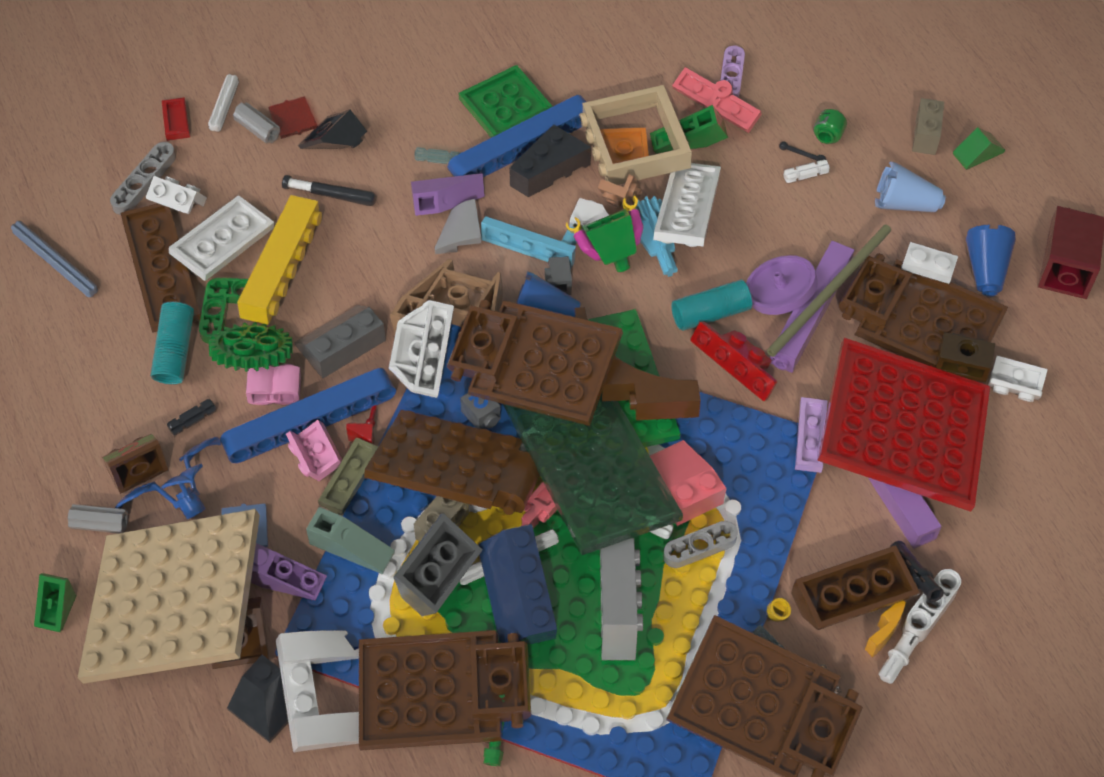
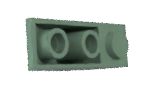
M321 507L317 509L306 528L310 545L380 574L384 573L395 553L394 549L345 517Z

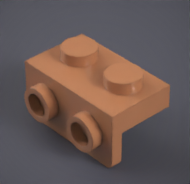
M629 174L624 187L602 179L598 186V189L603 194L602 197L607 199L606 202L620 207L624 198L628 205H633V196H636L639 200L642 193L641 185L635 176Z

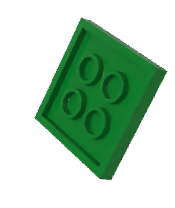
M518 65L458 93L459 100L491 138L553 107Z

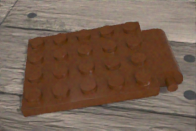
M877 253L875 257L868 256L864 260L839 303L842 317L845 320L853 318L861 322L854 334L855 336L900 356L932 367L936 366L938 349L944 332L956 333L964 337L991 342L1008 309V306L952 282L948 284L902 270L903 261L896 259L893 266L884 262L885 256Z
M481 300L479 307L471 305L447 364V368L453 372L451 379L460 382L462 376L473 378L468 390V394L471 396L590 426L623 335L622 328L504 300L499 312L489 310L491 303L487 300Z
M400 410L366 466L364 478L490 510L494 506L502 508L506 515H512L514 512L522 513L543 471L544 463L538 455L520 450L523 439L414 413L409 410Z
M714 615L666 720L781 777H798L803 765L813 770L811 777H824V775L834 777L863 707L856 703L859 693L855 690L848 689L845 698L834 693L841 678L840 675Z
M496 630L359 639L360 751L503 741L502 722L511 721L513 728L523 727V720L531 717L528 644L525 641L519 642V635L517 633L507 635L508 643H498V633Z

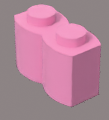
M283 364L278 367L269 366L268 370L263 367L259 368V371H255L254 368L249 369L246 386V396L249 404L268 405L276 403L290 405L300 400V367L292 364Z

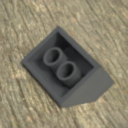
M356 305L294 343L323 379L386 341L384 323L370 307Z
M444 513L440 514L393 576L402 599L421 616L437 613L482 551Z

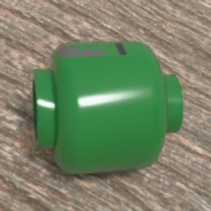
M835 109L823 110L818 115L813 127V132L817 139L824 144L838 142L847 127L846 117Z

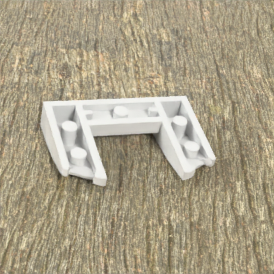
M347 631L281 633L276 639L293 752L359 743V712L319 715L311 664L359 659V648L354 650L345 638L348 634Z

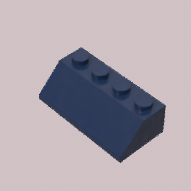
M532 524L503 530L477 544L482 549L479 556L499 643H508L507 635L510 633H517L519 635V642L525 641L528 645L556 639L557 626Z

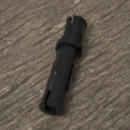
M903 541L892 543L890 547L897 546L917 588L926 595L930 602L940 600L943 597L944 590L936 583L932 572L921 565Z

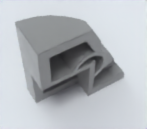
M475 199L462 202L451 210L435 245V254L457 252V246L481 243Z

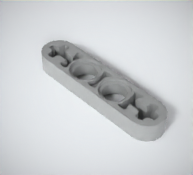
M168 142L156 144L112 194L110 202L116 214L121 215V212L133 210L147 194L153 177L160 178L176 159L172 144ZM148 167H155V168H157V169H156L154 172H152V173H145V172H144L145 169L148 168ZM135 183L142 184V187L134 190L130 188Z

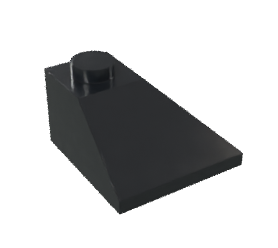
M351 109L327 116L298 146L300 149L355 148L363 141L361 137L367 130Z
M261 655L243 674L227 706V710L269 743L289 722L280 668Z

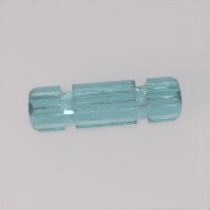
M417 147L414 158L417 161L427 160L428 162L447 164V162L460 153L454 151L448 153L446 150L437 149L426 150L425 148Z

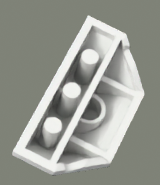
M428 300L397 323L389 369L413 393L438 397L454 309L453 305Z

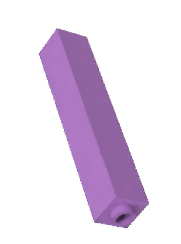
M831 241L815 270L818 278L815 293L804 305L793 310L781 334L851 261L854 249ZM836 291L775 357L770 356L772 360L770 364H773L778 369L793 373Z
M868 478L913 549L937 539L941 525L921 495Z

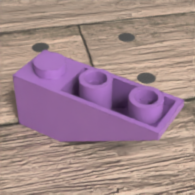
M482 173L411 182L415 216L441 213L454 208L462 202L485 197Z
M256 543L251 583L262 588L316 600L327 575Z

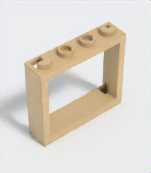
M664 85L582 103L583 113L579 114L581 126L587 129V142L593 145V158L595 161H599L598 169L600 176H604L606 181L619 185L626 183L629 174L635 176L637 180L691 168L692 152ZM656 107L673 151L613 164L596 120Z

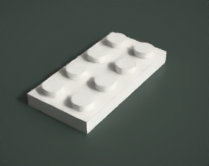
M238 195L169 247V254L206 281L274 229V221Z

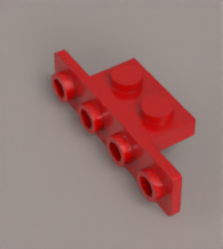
M705 321L699 322L690 341L762 401L767 400L777 384V380L764 370L769 367L772 360L765 355L762 349L750 343L742 333L733 330L721 335Z

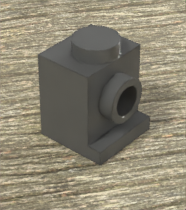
M556 256L549 258V268L544 269L545 281L566 294L572 295L569 257Z

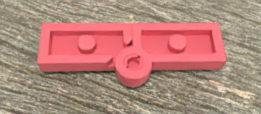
M685 67L672 85L674 90L705 108L713 105L722 118L747 133L751 131L762 115L760 110L732 95V86L726 80H721L714 84Z

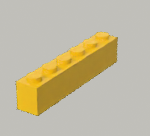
M290 195L237 302L241 319L269 325L272 316L277 315L279 302L287 294L288 283L296 275L297 264L305 256L306 245L312 242L314 229L321 223L322 212H319L318 201Z

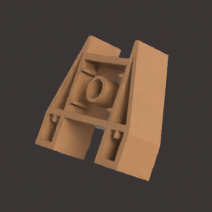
M448 259L401 297L390 314L394 335L398 321L421 307L428 300L453 305L451 324L460 327L463 326L470 306L479 307L481 300H487L491 303L489 310L499 312L504 294L501 273L497 272L492 281L454 271L453 261Z

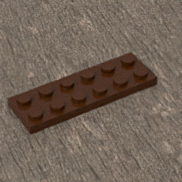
M157 203L121 212L122 222L152 333L158 331L161 305L166 302H180L190 305L195 311L192 322L199 321L201 315L188 269L169 254V247L179 240L170 208Z

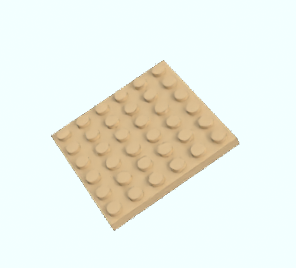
M251 509L106 536L78 679L84 684L240 659L260 518L257 510Z

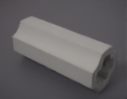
M241 102L236 107L233 114L234 120L266 144L273 143L278 139L281 130L277 124L248 103Z
M72 504L68 513V527L79 530L124 533L128 524V511L125 509Z

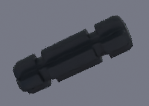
M206 399L200 403L199 407L196 405L179 415V419L176 420L174 418L169 421L167 427L174 436L184 431L183 428L186 427L188 429L205 419V415L210 416L215 413L216 406L210 399Z

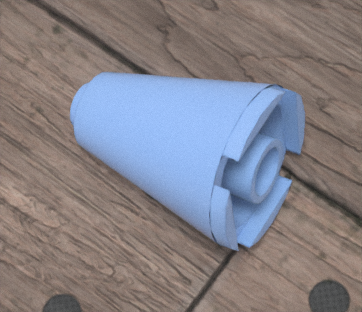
M889 162L891 168L885 167L877 187V192L881 194L880 199L875 198V207L920 212H936L938 209H942L946 196L943 195L941 188L900 164Z

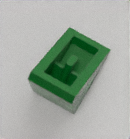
M977 127L953 151V155L968 170L1003 154L1005 149L991 133Z
M45 573L39 574L34 627L56 632L63 630L76 599V594L68 578Z

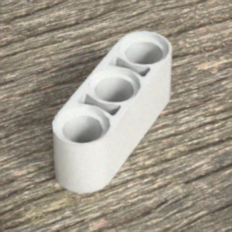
M944 569L934 578L936 583L944 590L943 597L940 600L930 602L923 593L908 613L902 633L904 631L913 633L912 641L915 637H918L919 642H922L954 600L961 585V577L956 571ZM942 584L949 585L951 589L943 587ZM927 603H932L937 608H931L927 605ZM912 623H918L922 628H916Z

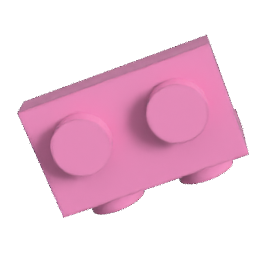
M317 420L298 435L292 431L286 434L290 441L288 447L298 457L300 461L298 467L306 477L310 476L320 481L336 470L342 462V458L323 422Z

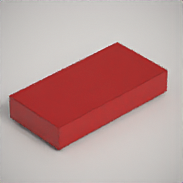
M185 97L162 100L166 140L190 138Z

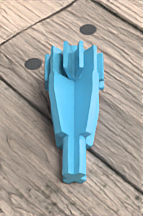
M646 196L645 200H638L636 207L639 210L644 227L640 242L651 257L657 256L663 274L670 277L678 271L671 252H675L674 243L666 244L653 240L662 200H657L656 196L649 200Z

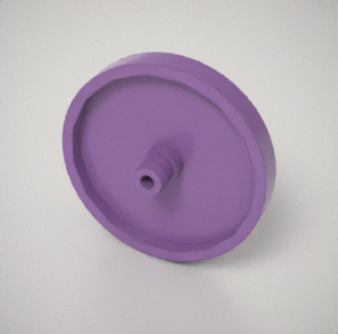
M790 255L776 257L761 264L751 273L746 284L752 296V307L756 311L763 314L778 315L791 312L804 305L815 293L818 278L813 265L808 260Z

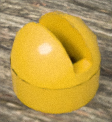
M776 598L768 604L766 612L772 621L780 622L790 616L791 607L785 599Z

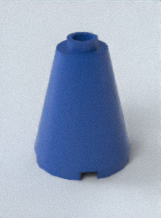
M990 225L976 226L967 231L965 239L976 287L984 296H995L1003 289L1016 241V234L1014 230L1003 225H998V229H990Z
M527 272L525 283L522 284L516 302L517 304L575 317V308H580L581 302L534 273Z

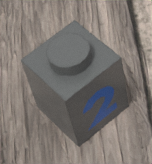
M468 393L460 398L461 412L475 428H492L501 419L500 405L497 402L474 397Z

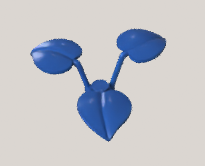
M216 436L203 441L180 457L179 461L184 460L186 470L179 476L171 478L161 487L155 481L142 485L123 497L115 508L121 509L126 502L145 492L158 491L173 504L175 509L180 507L187 520L204 511L206 508L198 496L200 493L196 488L194 480L196 473L203 465L198 464L191 467L190 461L196 453L205 447L221 445L219 437ZM184 483H190L191 488H186ZM179 484L182 491L176 495L178 499L176 501L163 489Z

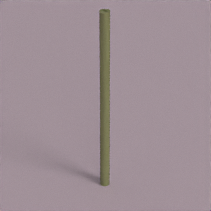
M883 225L767 349V353L771 357H775L886 238L891 232L890 226Z

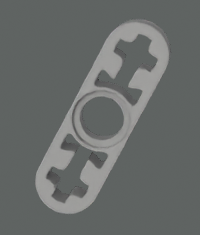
M721 521L672 540L664 548L663 559L668 566L680 568L729 549L736 543L737 527L729 521ZM721 531H724L725 534L730 533L729 539H726L725 536H720ZM697 539H702L708 543V547L704 550H699L694 547L693 542ZM672 550H675L676 553H681L680 558H677L675 555L671 556Z

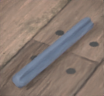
M16 221L15 224H12L11 230L14 235L87 297H93L94 294H97L98 289L95 283L23 222Z

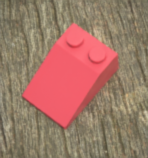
M684 440L637 462L677 526L724 503L725 485L715 470Z

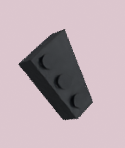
M553 125L509 168L510 186L525 196L530 197L552 186L555 180L563 176L567 178L572 175L573 171L581 167L586 168L590 166L591 147L556 125Z

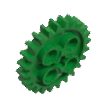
M254 322L249 326L247 323H243V326L239 327L233 324V328L224 327V331L217 330V335H211V339H209V356L212 357V361H217V365L225 364L226 369L233 366L235 371L240 368H244L245 372H248L250 368L259 371L261 367L268 370L269 365L278 367V362L285 363L286 359H290L291 354H293L292 337H289V332H284L283 328L276 330L275 325L267 327V324L257 325Z

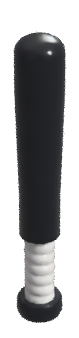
M284 175L282 180L283 189H289L290 187L310 191L312 194L366 206H373L376 202V194L371 191L316 181H301L293 179L290 175Z

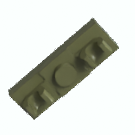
M359 438L354 440L318 499L320 506L338 515H343L364 481L365 468L378 446Z

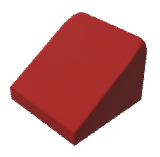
M372 423L346 424L348 441L353 443L356 438H359L374 445L375 437Z

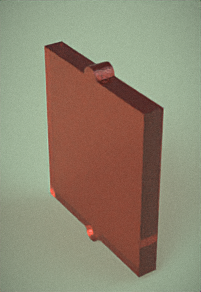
M305 96L290 101L285 100L283 103L268 107L274 123L280 127L279 135L281 139L296 134L301 135L303 132L317 127Z

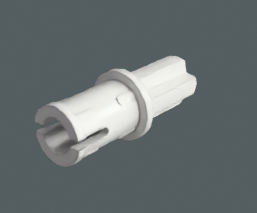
M904 631L895 648L889 650V657L879 672L880 679L883 682L893 683L903 666L908 665V658L919 643L918 637H915L913 641L911 640L914 637L913 633Z

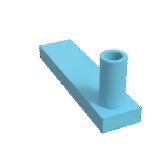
M486 216L481 222V240L546 262H548L549 258L556 256L569 257L570 270L574 265L575 245L577 242L574 239V233H570L568 230L562 240L559 241Z

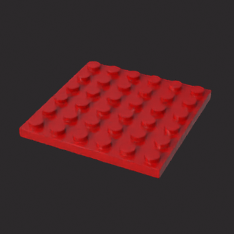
M844 337L840 346L817 461L971 512L976 503L990 386Z

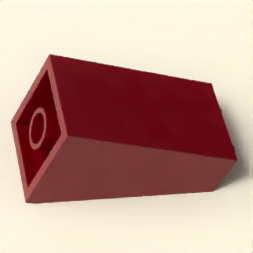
M1056 207L1050 224L1038 288L1087 300L1101 267L1104 239L1103 216L1067 207Z

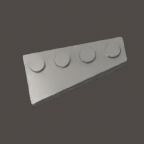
M601 538L602 660L636 659L637 631H643V614H637V609H642V592H636V587H641V571L635 570V566H640V550L634 549V538Z

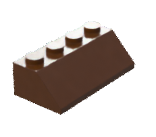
M895 545L795 579L791 594L802 617L815 629L821 630L920 595V592Z

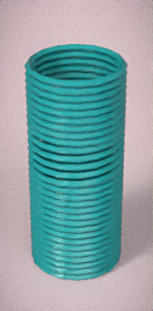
M740 279L720 287L673 300L671 305L673 318L677 327L684 331L697 327L699 322L702 321L709 323L751 310L752 296L749 287L745 281Z
M166 302L161 305L150 376L153 380L160 383L179 384L184 381L186 358L195 311L190 305L185 303Z

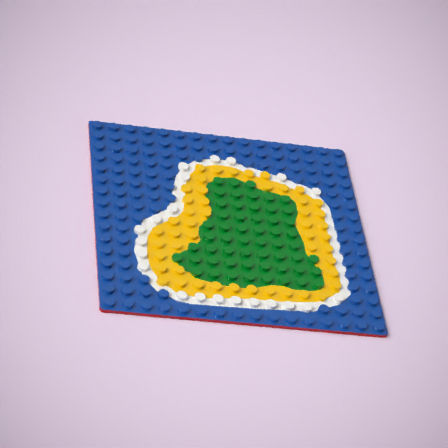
M450 325L438 397L413 393L407 388L380 443L400 410H409L414 413L474 427L461 412L460 398L468 393L473 378L462 376L460 382L451 379L453 372L447 368L462 327ZM700 392L699 417L675 418L681 434L680 440L629 451L613 401H602V393L590 426L498 403L500 405L501 419L494 427L486 429L491 432L523 439L520 450L538 455L544 463L543 471L533 492L557 465H561L581 477L580 483L673 525L671 536L668 539H664L576 499L574 491L544 523L539 521L533 529L535 537L549 530H554L559 540L557 544L539 551L557 626L556 639L528 645L531 717L523 720V727L513 728L511 721L504 722L502 734L504 742L600 777H712L722 747L667 721L666 718L714 615L759 637L761 636L768 616L766 612L767 606L773 601L817 472L795 470L798 423ZM684 440L715 470L726 487V493L722 505L677 526L637 462ZM365 478L349 503L343 517L394 549L393 557L384 573L380 574L325 551L316 571L327 575L316 600L302 597L285 633L347 631L348 634L345 638L352 648L356 650L359 648V639L496 630L484 576L466 585H461L459 582L435 614L421 616L402 599L393 576L418 545L419 541L415 539L414 523L436 496ZM469 504V515L459 528L476 544H479L503 530L520 527L522 525L521 518L526 511L506 515L502 508L492 506L490 510ZM721 521H729L737 527L736 543L729 549L680 568L668 566L663 559L664 548L672 540ZM721 531L720 536H725L726 539H729L730 533L725 534L724 531ZM601 538H634V549L640 550V566H635V570L641 571V587H636V592H642V609H637V614H643V631H637L635 660H602ZM697 539L693 542L696 549L704 550L708 547V543L705 540ZM672 550L671 556L675 555L677 558H680L681 553H676L675 550ZM479 555L475 559L473 564L481 561ZM276 649L275 654H276V657L278 658V652H277V649ZM359 659L311 664L313 672L359 688Z

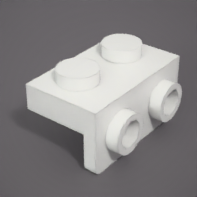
M154 176L146 195V199L186 214H190L194 203L204 207L207 197L199 193L201 189L189 184L183 187L179 185V181L167 176L165 180Z
M910 242L901 269L949 284L958 256Z
M996 356L988 385L993 388L995 393L1008 395L1011 392L1018 394V398L1021 400L1033 402L1034 399L1039 400L1042 396V388L1048 369Z

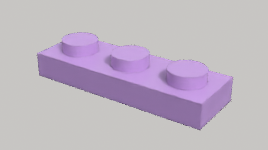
M801 397L795 470L822 472L823 462L817 461L826 420L827 400Z

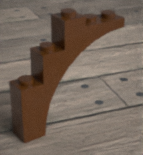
M585 307L575 308L576 318L588 320ZM616 356L614 357L602 390V401L629 400L630 410H635L636 420L699 417L701 399L698 380H677L656 376L638 370L621 361Z

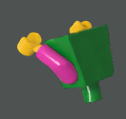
M633 196L634 205H628L624 198L622 203L624 210L584 226L581 225V222L576 217H574L578 223L576 228H570L566 222V228L570 233H574V239L582 252L595 261L602 260L604 265L614 263L617 272H624L630 269L631 266L627 257L637 253L636 246L640 244L644 229L639 210L636 209L638 204L636 196Z

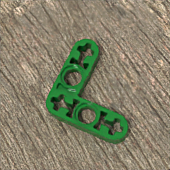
M214 278L207 283L199 323V333L203 342L209 344L211 335H217V330L224 331L228 303L238 304L237 302L241 295H238L236 292L238 289L245 287L248 279ZM217 288H222L219 290V293L214 292L217 291ZM212 307L221 308L218 314L212 315L208 313ZM210 323H213L215 330L212 331V334H207L211 328Z

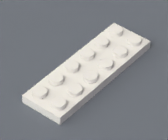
M691 163V168L670 173L655 226L653 240L666 244H686L690 247L704 246L721 167Z

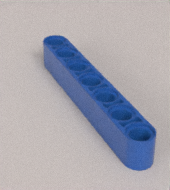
M581 95L573 96L456 155L449 161L447 168L454 177L481 173L485 177L517 161L551 126L556 125L569 134L581 128L579 114L583 113L582 103L587 101Z
M377 368L224 432L220 437V441L231 463H241L289 443L290 441L286 435L289 431L298 435L317 420L323 422L325 427L390 400L395 396L396 389L386 370Z

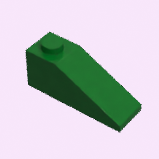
M713 105L679 120L690 149L708 147L728 138L724 119ZM664 127L650 133L655 154L673 151Z

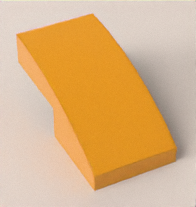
M905 601L895 603L882 613L877 625L880 630L869 638L865 650L872 658L880 652L894 634L904 611Z

